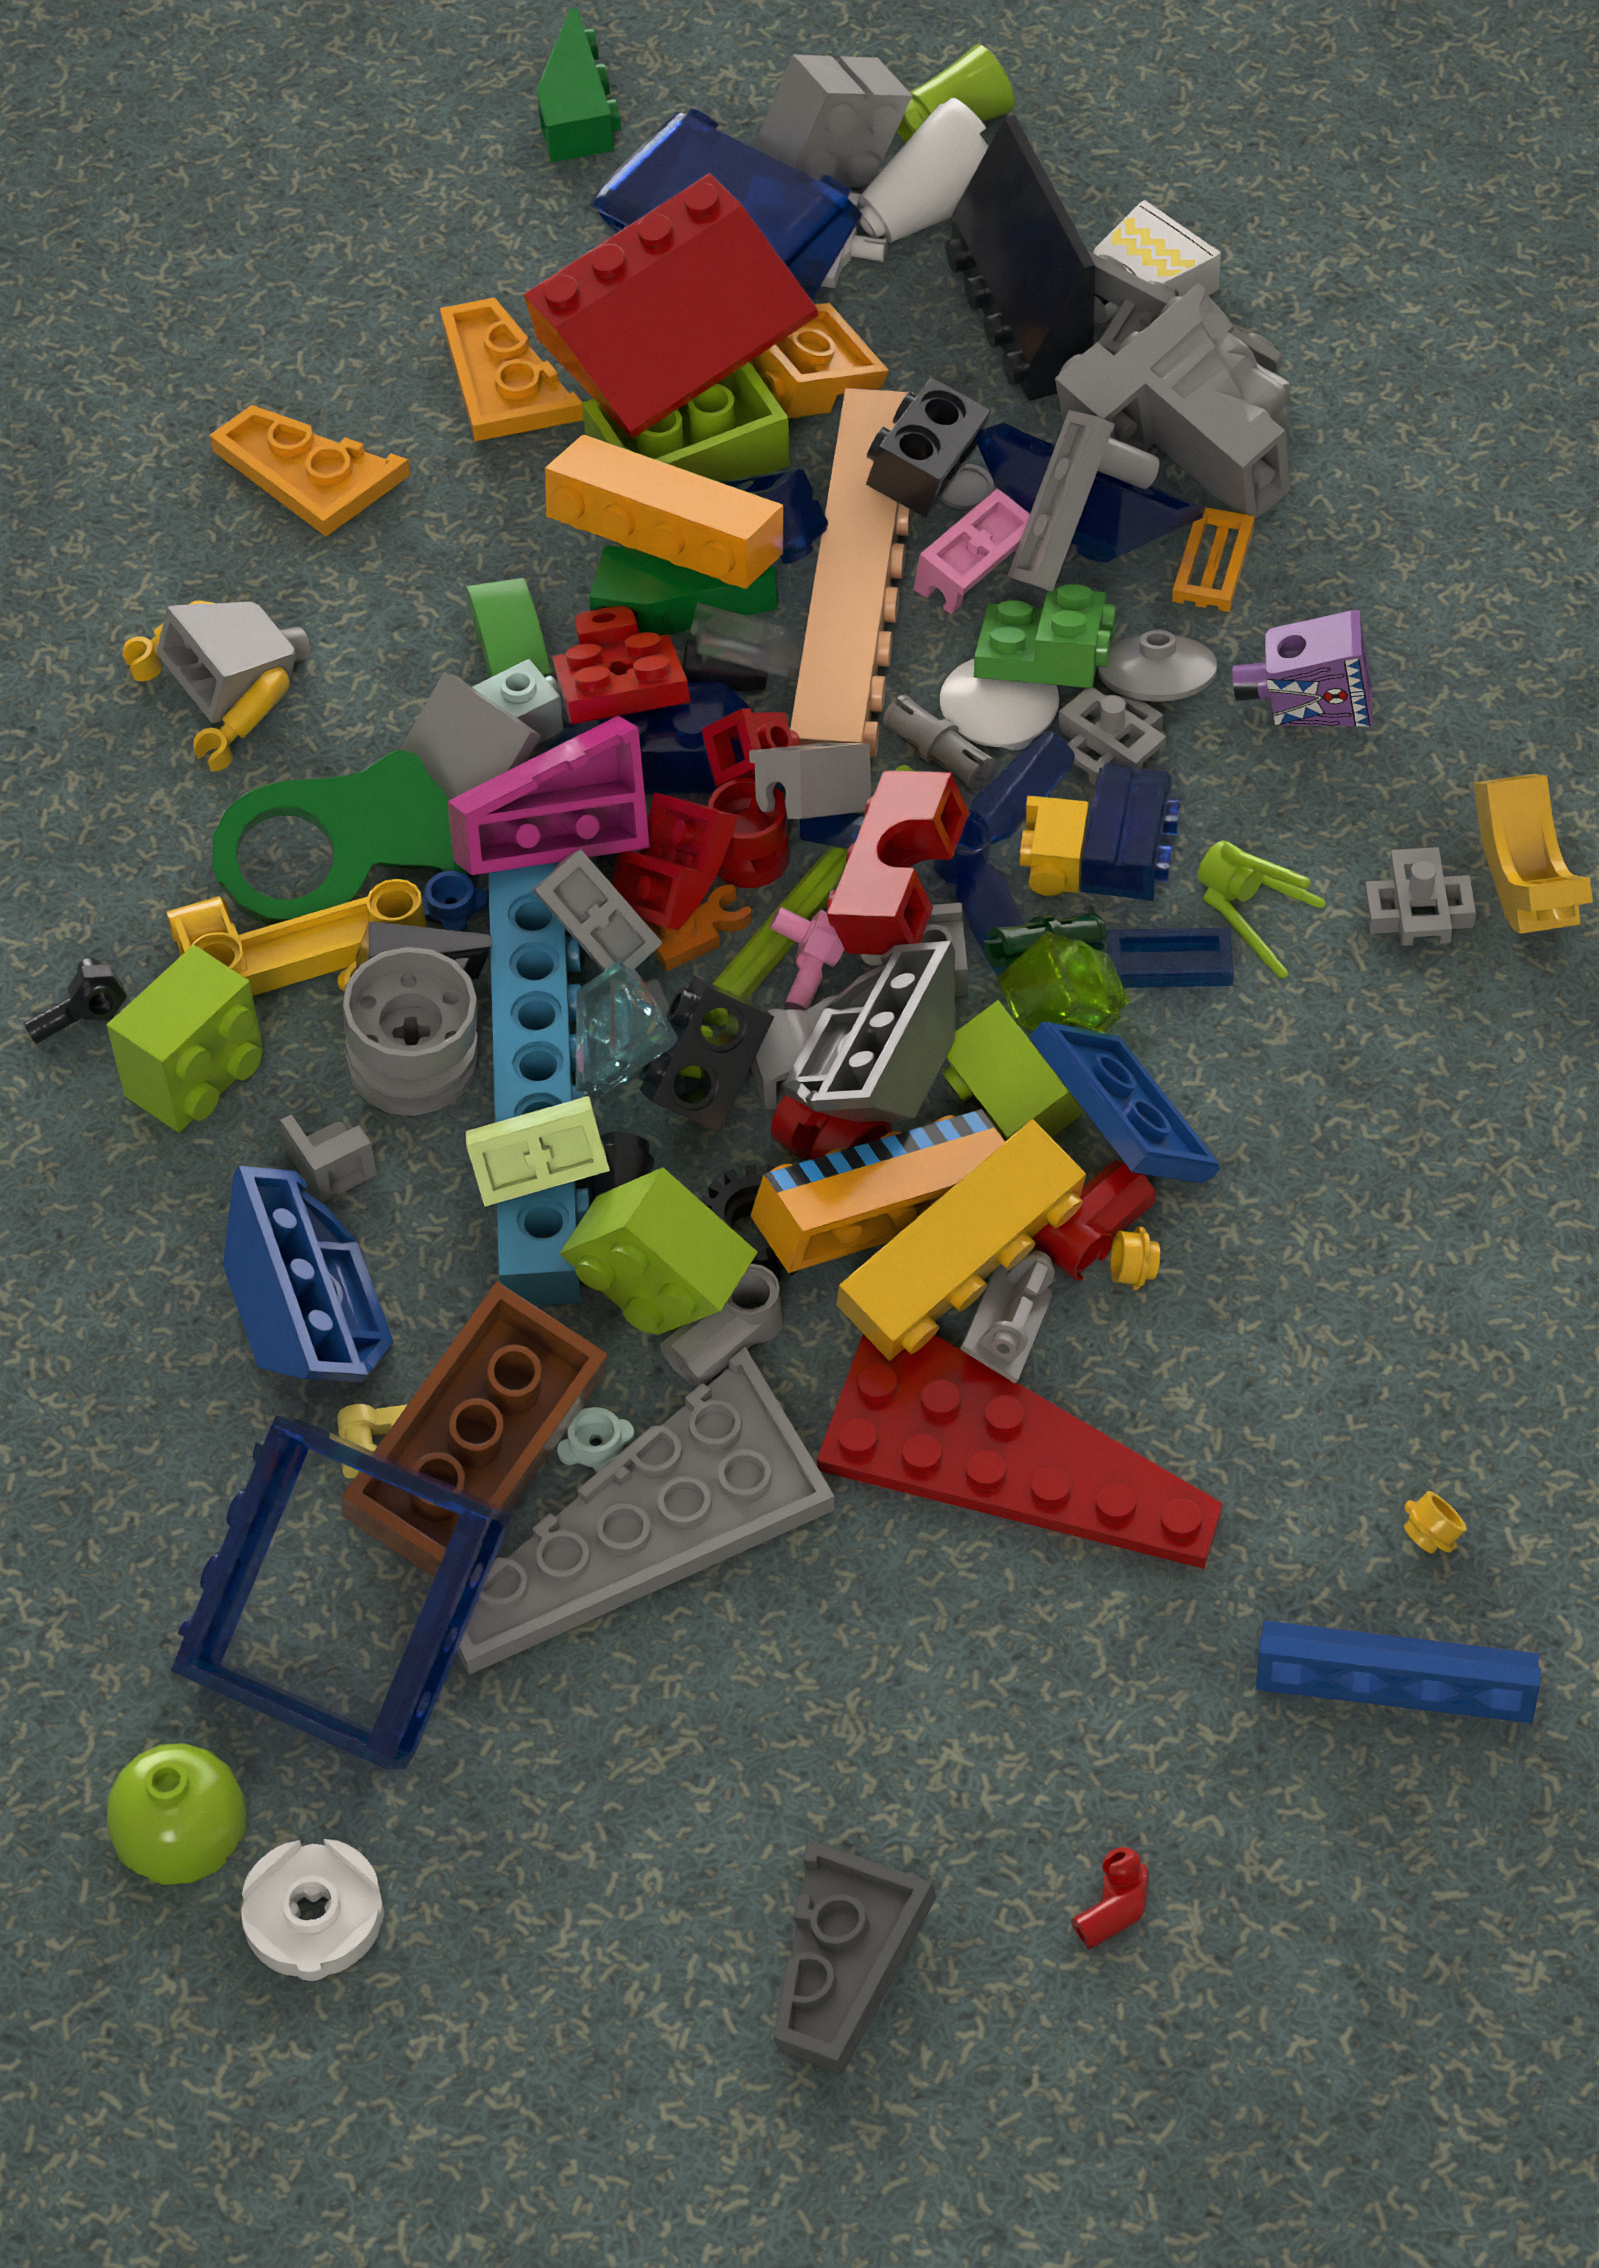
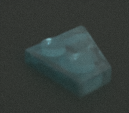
M618 961L577 990L576 1090L596 1100L677 1044V1034L638 972Z

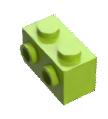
M999 1000L955 1032V1041L946 1056L951 1065L941 1073L963 1102L973 1095L986 1110L984 1113L1005 1142L1032 1118L1052 1138L1084 1114L1069 1090Z

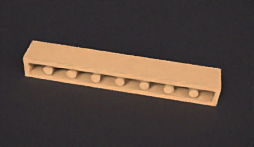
M845 388L790 727L799 735L802 745L817 743H870V758L877 757L879 722H872L871 715L872 712H883L886 677L877 675L879 667H890L893 637L892 632L884 631L885 622L896 623L899 588L891 587L892 578L903 579L905 544H898L897 541L898 535L909 536L912 510L866 485L874 462L867 458V453L882 427L892 430L895 426L892 423L894 415L909 392Z

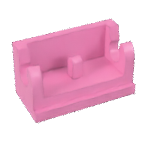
M997 488L920 554L913 590L928 598L938 588L946 599L943 609L952 614L962 605L966 592L1010 554L1017 551L1030 513Z

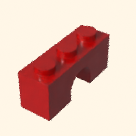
M883 771L875 794L866 803L865 819L856 842L852 843L848 849L846 867L837 890L831 893L827 904L829 924L835 929L847 954L884 955L894 945L921 942L933 906L915 869L910 867L925 860H952L969 816V810L951 772Z

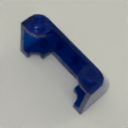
M690 108L687 114L676 111L598 188L588 205V208L614 234H617L711 173L743 205L811 300H813L863 215L855 204L848 199L852 191L842 182L826 174H823L820 180H817L717 130L719 125L716 121L694 108Z

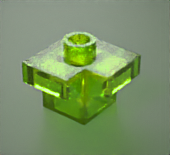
M1049 931L997 977L1016 1023L1033 1031L1042 1022H1051L1071 1027L1080 1024L1105 1033L1121 1018L1119 1012L1130 1003L1108 954L1091 948L1081 940L1072 941Z

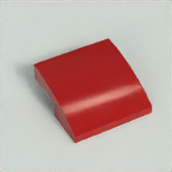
M654 792L647 820L650 848L641 849L640 852L633 850L618 853L611 884L642 920L669 929L679 930L692 916L715 880L730 845L738 815Z

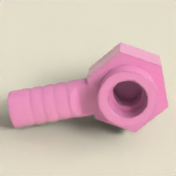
M780 906L770 923L769 929L798 943L795 959L799 971L784 1005L790 1009L807 1010L810 1008L823 978V964L834 967L840 959L844 947L835 929L829 924L827 912L820 910L809 921Z

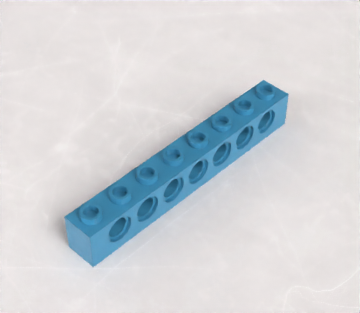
M560 862L488 873L490 936H492L490 952L495 1123L586 1097L584 1084L573 1085V1072L585 1071L583 1035L571 1034V1022L583 1021L581 985L569 984V972H581L580 944L572 935H568L567 929L531 891L532 887L555 870V866ZM576 1180L497 1203L500 1283L534 1306L581 1303V1280L576 1275L575 1268L559 1253L590 1207L588 1188L577 1189ZM545 1235H552V1237L549 1238H538Z

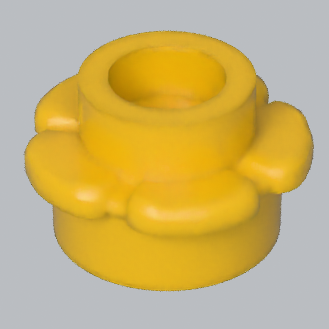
M1138 1226L1134 1232L1118 1231L1116 1233L1110 1254L1112 1281L1114 1283L1133 1284V1290H1139L1144 1285L1146 1279L1154 1280L1156 1278L1160 1265V1246L1158 1241L1150 1240L1149 1234L1146 1233L1144 1227Z
M1427 1491L1417 1502L1408 1500L1405 1504V1511L1409 1514V1520L1404 1524V1529L1419 1547L1430 1554H1433L1438 1548L1448 1553L1457 1548L1455 1541L1467 1530V1527L1460 1515L1443 1498L1431 1491Z

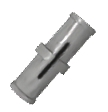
M905 694L897 697V702L904 709L898 707L894 702L888 706L883 716V725L916 747L918 752L921 753L919 755L920 759L928 765L933 761L942 768L951 772L970 790L981 784V782L975 779L976 774L985 780L993 774L996 767L995 759L960 736L957 732L959 727L950 720L937 719Z

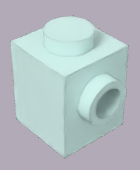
M530 659L472 687L539 733L541 736L536 745L564 731L561 710L565 708L557 681L550 675L544 677Z

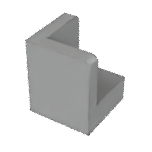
M292 1115L279 1120L286 1152L321 1203L377 1176L372 1144L360 1125L348 1130L342 1122H335L306 1136Z

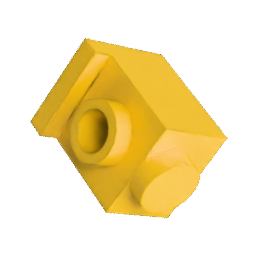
M1038 796L1027 797L1026 830H1023L1020 866L1030 867L1028 883L1034 892L1044 896H1055L1062 892L1079 893L1088 838L1089 802Z

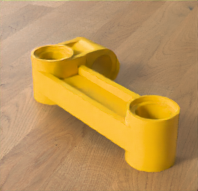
M391 879L377 884L367 897L238 935L236 927L232 923L227 902L221 899L220 896L166 911L174 942L177 941L180 956L193 944L249 980L253 996L348 968L356 961V954L368 922L373 921L427 928L420 890L415 884L402 879Z

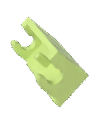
M589 1096L465 1131L466 1146L484 1206L610 1171Z

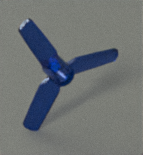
M1051 731L1044 732L972 800L971 807L968 809L969 816L957 845L967 846L972 850L961 851L956 849L952 860H933V866L938 876L949 883L957 884L956 900L958 903H961L962 912L986 959L984 940L1000 939L988 938L986 933L989 929L1024 924L1004 874L989 863L990 847L995 843L1010 838L1026 820L1028 796L1046 797L1074 764L1075 754L1062 737ZM846 813L800 819L799 837L804 841L849 849L850 845L856 842L865 819V814ZM988 961L1001 985L1006 988L1025 985L1037 979L1040 974L1041 967L1037 964V961L1022 962L999 968L992 966Z

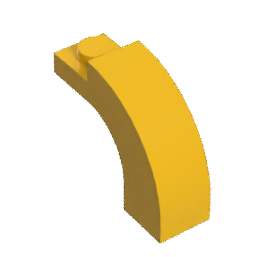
M1529 774L1473 783L1483 849L1505 918L1512 929L1522 934L1581 925L1578 905L1593 903L1590 877L1577 876L1570 873L1562 858L1554 828L1547 775Z

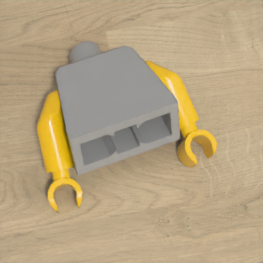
M198 600L188 605L167 607L164 623L154 629L155 637L151 640L143 636L130 638L125 642L122 654L127 666L130 665V671L136 681H148L157 677L162 669L161 659L211 723L222 720L225 722L220 729H203L194 738L193 748L197 759L203 757L208 751L217 749L208 760L210 771L215 772L221 771L231 764L233 752L230 744L238 735L244 739L285 696L289 689L294 663L307 660L310 646L308 637L301 627L279 630L258 604L253 602L211 603Z

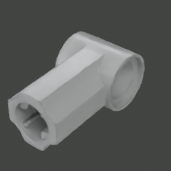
M750 1264L721 1312L681 1326L660 1344L662 1355L671 1365L672 1369L691 1386L698 1387L701 1383L706 1385L729 1365L728 1360L743 1347L749 1349L753 1344L765 1343L773 1339L782 1329L784 1321L778 1279L766 1267ZM750 1303L764 1304L756 1309L741 1308Z

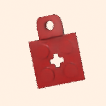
M614 606L579 613L574 621L579 645L569 648L566 654L552 656L555 678L571 724L690 702L687 678L670 636H659L655 633H639L634 614L626 606Z

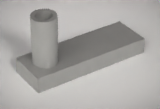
M1069 410L1007 577L1053 592L1097 471L1141 489H1147L1154 482L1158 474V457L1111 438L1114 423L1094 415Z

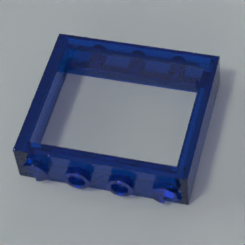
M275 1415L264 1444H255L253 1461L256 1464L246 1488L241 1489L230 1504L226 1518L229 1530L220 1552L212 1555L203 1570L200 1587L204 1591L194 1615L184 1621L177 1633L184 1638L171 1671L384 1769H406L419 1746L514 1513L307 1422ZM309 1449L460 1515L373 1730L222 1662Z

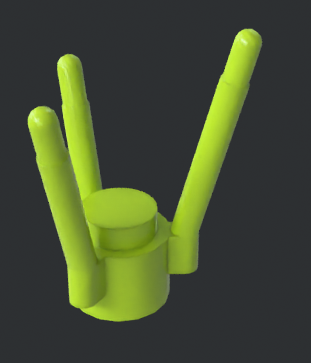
M1228 841L1217 842L1205 854L1198 869L1199 882L1208 887L1203 896V901L1220 911L1259 958L1279 978L1288 977L1287 969L1230 901L1236 898L1242 902L1249 900L1257 892L1261 883L1317 908L1325 907V900L1306 890L1311 885L1309 878L1246 853Z

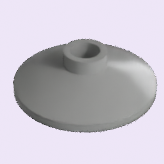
M1153 630L1144 634L1130 636L1111 644L1108 667L1098 666V675L1109 689L1122 696L1142 701H1173L1193 696L1209 687L1217 675V660L1208 647L1196 640L1163 630Z

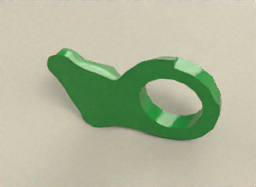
M401 749L388 753L365 770L353 774L316 779L282 780L257 787L239 797L226 809L213 835L212 866L218 884L241 912L267 924H277L350 902L362 887L372 865L407 869H430L440 873L444 871H457L467 875L470 879L475 875L469 874L454 862L447 803L449 801L448 797L427 773L419 756L416 753ZM276 816L299 817L316 825L328 838L334 855L333 866L325 882L312 893L292 900L273 899L256 891L242 876L237 862L238 849L246 833L260 821Z

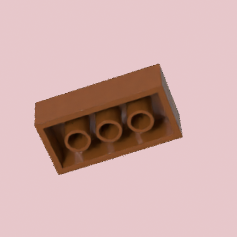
M496 1281L342 1495V1517L454 1590L604 1378L608 1354Z

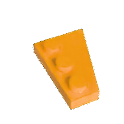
M495 298L440 308L443 330L475 442L584 420L583 402L575 392L569 394L559 382L558 372L548 360L543 362L529 346L527 335Z
M251 405L209 435L212 451L325 537L411 475L409 459L392 453L386 459L364 451L363 443L346 437L339 443L313 434L311 425Z

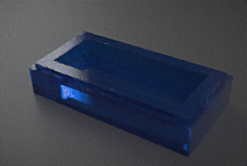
M1231 927L1106 930L1108 988L1233 986Z

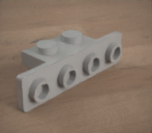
M1088 251L1095 263V294L1120 307L1098 342L1114 356L1122 342L1134 332H1142L1159 317L1164 306L1176 295L1169 287L1158 281L1147 282L1128 272L1125 266L1117 259L1108 255L1098 256ZM1234 328L1231 334L1253 351L1256 362L1261 367L1279 375L1282 353L1276 350L1275 346L1265 337L1256 333L1246 334Z

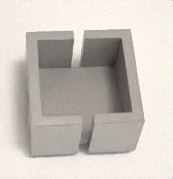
M793 55L752 148L785 186L825 187L828 181L832 187L861 188L872 183L875 179L912 95L878 58L840 56L837 62L832 56Z

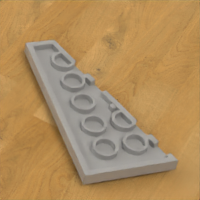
M743 1347L728 1360L729 1368L708 1386L701 1383L685 1397V1406L661 1426L652 1425L577 1490L578 1497L559 1514L554 1516L550 1513L532 1528L533 1536L507 1558L498 1557L439 1608L441 1623L469 1675L835 1511V1496L746 1347Z

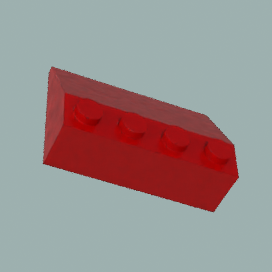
M711 173L523 294L537 339L632 439L819 316L815 304L743 205Z

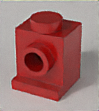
M742 708L701 729L716 787L741 777L755 778V763H750L749 750L802 745L799 735L794 730L789 729L785 712H751V708ZM731 740L741 741L745 760L737 764Z

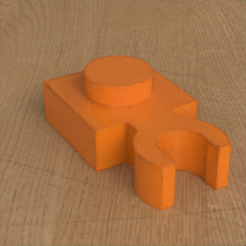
M733 884L716 888L710 894L708 902L699 905L679 930L669 929L643 920L663 943L653 954L666 972L720 947L718 931L736 932L752 923V910L749 906L742 907L734 912L722 909L725 905L737 900L736 888Z

